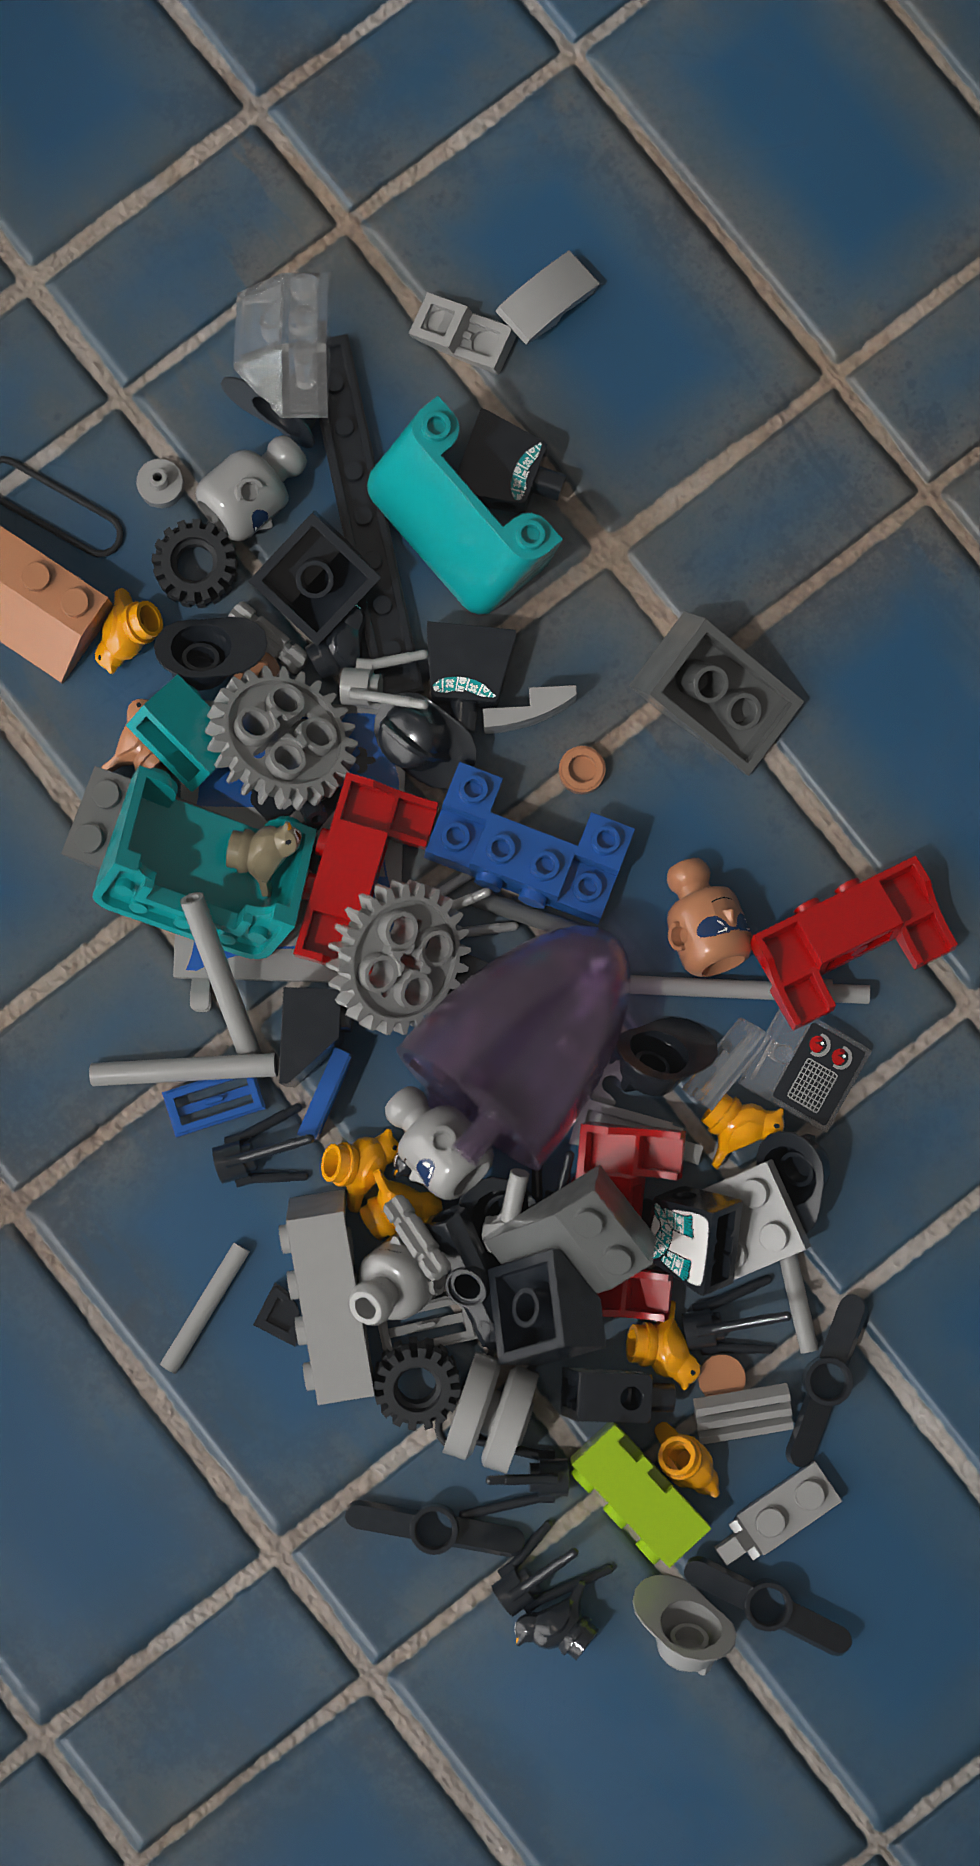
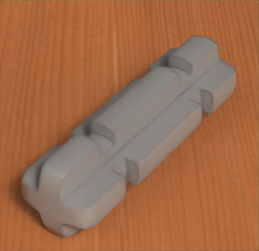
M239 602L231 610L228 617H244L256 622L265 631L268 642L266 652L272 655L275 660L279 658L281 665L286 667L292 674L299 673L309 661L308 653L296 643L294 645L290 644V638L263 616L258 618L256 610L246 602Z
M397 1195L385 1203L383 1212L389 1221L396 1226V1232L414 1259L418 1260V1265L425 1276L432 1281H436L446 1275L451 1270V1263L445 1254L438 1249L439 1245L421 1218L417 1217L416 1211L409 1200L403 1195Z

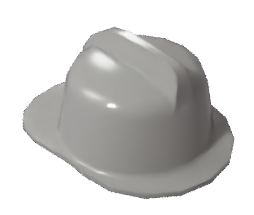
M654 1575L642 1580L635 1588L632 1600L635 1614L643 1626L656 1638L659 1654L669 1666L680 1671L698 1672L704 1676L711 1670L714 1661L727 1656L734 1648L737 1634L733 1623L685 1580L671 1575Z

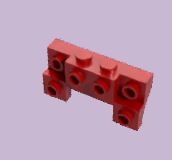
M346 773L330 829L322 827L319 834L315 855L322 856L317 874L309 872L304 885L302 900L309 902L293 954L295 957L326 966L329 961L338 958L339 952L329 948V943L342 940L343 935L336 930V924L348 926L351 921L345 909L349 907L359 911L362 908L359 900L361 893L371 897L374 896L375 885L378 883L390 840L426 849L439 807L438 802L397 790L373 779ZM374 965L371 967L369 975L372 973Z
M916 855L862 882L859 878L851 879L840 885L834 891V896L822 902L818 898L810 899L794 910L795 915L752 936L750 941L752 951L772 984L770 993L792 1031L834 1011L836 1003L829 993L822 975L894 939L897 940L914 970L956 949L958 943L941 913L931 880Z
M594 1121L581 1123L577 1173L571 1182L600 1165L642 1218L645 1177L671 1180L682 1178L686 1131L644 1125L632 1127ZM645 1268L614 1288L597 1293L601 1299L603 1317L636 1318L660 1322L669 1320L673 1276L666 1271Z

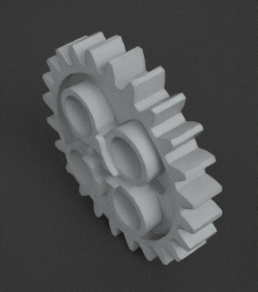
M263 666L258 676L249 669L243 674L241 680L232 677L227 687L221 688L207 714V717L211 720L205 729V733L213 737L207 749L211 752L221 753L214 764L216 768H230L231 772L226 779L227 783L240 779L244 783L241 789L243 796L252 789L258 791V804L262 805L268 796L274 797L277 809L280 810L288 799L291 800L296 810H300L306 800L315 806L318 805L323 796L328 798L333 796L337 788L341 787L344 783L346 773H349V770L356 761V758L351 754L357 747L358 741L349 738L355 729V725L341 722L348 711L347 708H333L331 704L336 694L330 693L322 696L319 693L322 682L318 680L311 686L306 685L305 673L302 671L294 680L289 678L288 671L284 666L281 667L277 676H273L268 666ZM304 716L309 718L301 722L292 735L285 734L300 718ZM271 740H279L262 758L257 759L254 757L266 750Z
M393 879L390 888L380 884L375 885V898L361 893L359 900L362 908L359 911L349 907L345 909L351 921L348 926L336 924V930L343 937L339 942L329 943V948L339 953L337 959L327 963V967L339 973L329 982V986L341 991L335 1001L347 1007L345 1014L348 1017L359 1021V1025L372 1031L377 1030L383 1034L390 1035L393 1030L402 1035H407L409 1025L419 1030L424 1029V1015L438 1020L439 1012L437 1005L439 1003L451 1007L452 1001L447 993L450 988L454 990L462 989L463 986L455 977L457 973L468 971L469 967L459 963L460 956L471 952V948L459 942L469 933V929L456 925L463 917V914L451 908L453 903L451 898L441 895L440 890L414 880L409 879L408 883ZM394 922L393 929L390 932L391 925ZM374 965L373 971H372V973L369 975L370 969H371V967Z

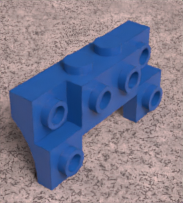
M459 762L425 849L424 858L475 877L474 882L482 888H489L494 892H500L501 888L519 894L518 899L531 907L544 909L545 905L598 925L635 829L591 812L579 845L569 843L491 813L503 778Z

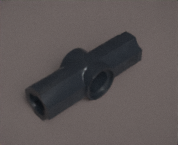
M455 1205L445 1208L431 1216L425 1225L439 1245L438 1249L445 1254L451 1263V1270L448 1272L449 1276L446 1279L445 1285L447 1294L452 1301L464 1307L482 1347H487L488 1351L497 1349L488 1269L500 1266L501 1263L492 1252L484 1249L465 1207Z

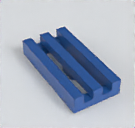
M334 1047L297 1135L312 1134L315 1137L314 1142L318 1141L353 1061L350 1053Z
M246 1078L247 1086L178 1108L175 1103L177 1098L237 1079L201 1080L162 1092L175 1137H182L266 1110V1104L263 1100L257 1078ZM252 1095L253 1103L182 1125L180 1117Z

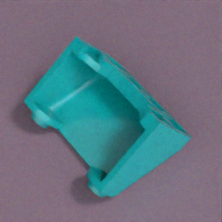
M436 396L420 409L372 469L367 483L368 495L463 607L475 614H489L549 565L563 539L548 521L537 514H521L504 527L498 522L442 457L456 442L459 434V423L451 409L439 396Z
M140 765L132 776L93 892L94 901L109 911L194 940L180 901L188 894L201 892L204 895L224 951L249 959H263L270 956L295 927L317 829L303 825L296 818L289 816H280L275 820L268 821L264 825L279 828L288 821L291 826L300 831L302 839L297 851L288 856L272 875L273 890L271 897H263L258 881L249 871L238 873L237 869L226 866L227 848L232 831L244 832L245 829H250L256 833L260 829L177 800L178 786L167 772Z

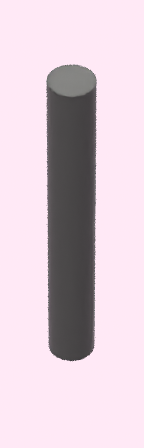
M470 886L467 894L481 889ZM492 893L490 896L470 905L594 948H598L603 933L602 930Z

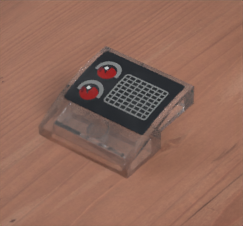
M779 1008L738 1084L773 1105L783 1108L816 1129L827 1133L872 1050L819 1019L792 1031Z

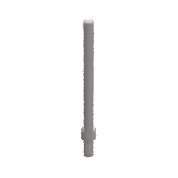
M588 973L587 992L774 1000L770 993L772 987L770 981ZM823 979L835 1003L869 1004L870 985L833 984V979Z

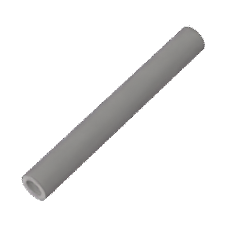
M201 892L188 894L181 899L180 903L237 1055L262 1054L204 895Z
M277 1053L99 1062L90 1064L89 1078L92 1086L276 1077L279 1073V1060Z

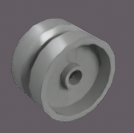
M476 1351L442 1453L466 1460L472 1455L479 1433L488 1436L481 1456L483 1467L507 1474L517 1445L521 1446L534 1408V1403L531 1401L540 1373L516 1365L510 1370L503 1391L495 1390L494 1388L501 1369V1365L498 1364V1358Z

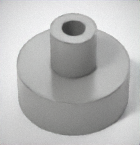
M154 459L145 463L139 470L136 480L138 491L143 500L155 508H167L174 505L180 500L184 492V479L179 468L173 462L166 459Z

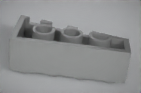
M345 1189L289 1198L286 1224L279 1225L283 1254H292L294 1270L287 1271L291 1300H300L302 1316L295 1317L297 1340L299 1346L307 1344L310 1362L303 1363L305 1386L307 1391L315 1390L318 1405L375 1396L374 1373L366 1324L361 1323L354 1317L349 1306L350 1294L357 1285L358 1275L354 1273L353 1269L355 1259L352 1232L349 1227H346L345 1222L347 1206Z

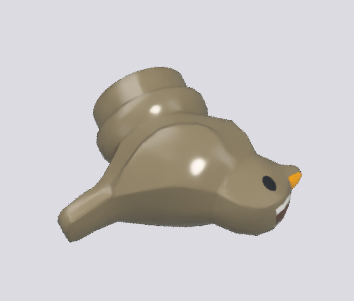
M288 821L279 828L264 826L256 833L250 829H245L244 832L233 830L227 848L226 866L237 869L238 873L249 871L258 881L262 896L271 897L273 890L272 875L288 856L297 851L301 844L302 835Z

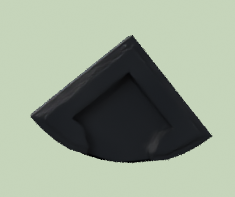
M275 1282L253 1325L295 1347L298 1343L295 1317L301 1316L296 1301L291 1300L289 1292Z

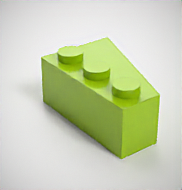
M607 1422L570 1457L571 1463L575 1467L570 1472L571 1475L589 1494L595 1489L608 1502L603 1509L621 1529L628 1524L639 1535L640 1539L635 1544L654 1565L662 1560L670 1568L712 1529L707 1521L617 1423Z

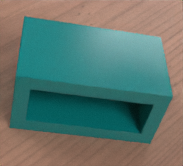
M177 674L138 710L126 726L191 792L195 791L218 769L214 764L221 753L208 751L207 747L213 737L205 733V729L211 720L207 717L211 707L201 698L200 693L193 686L187 684Z

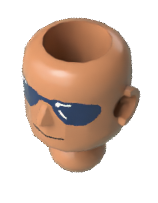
M691 858L675 864L667 873V884L671 891L679 897V900L668 911V939L671 947L677 950L686 971L698 977H709L729 971L745 962L752 953L750 944L752 934L735 893L725 886L711 887L709 884V866L700 858Z

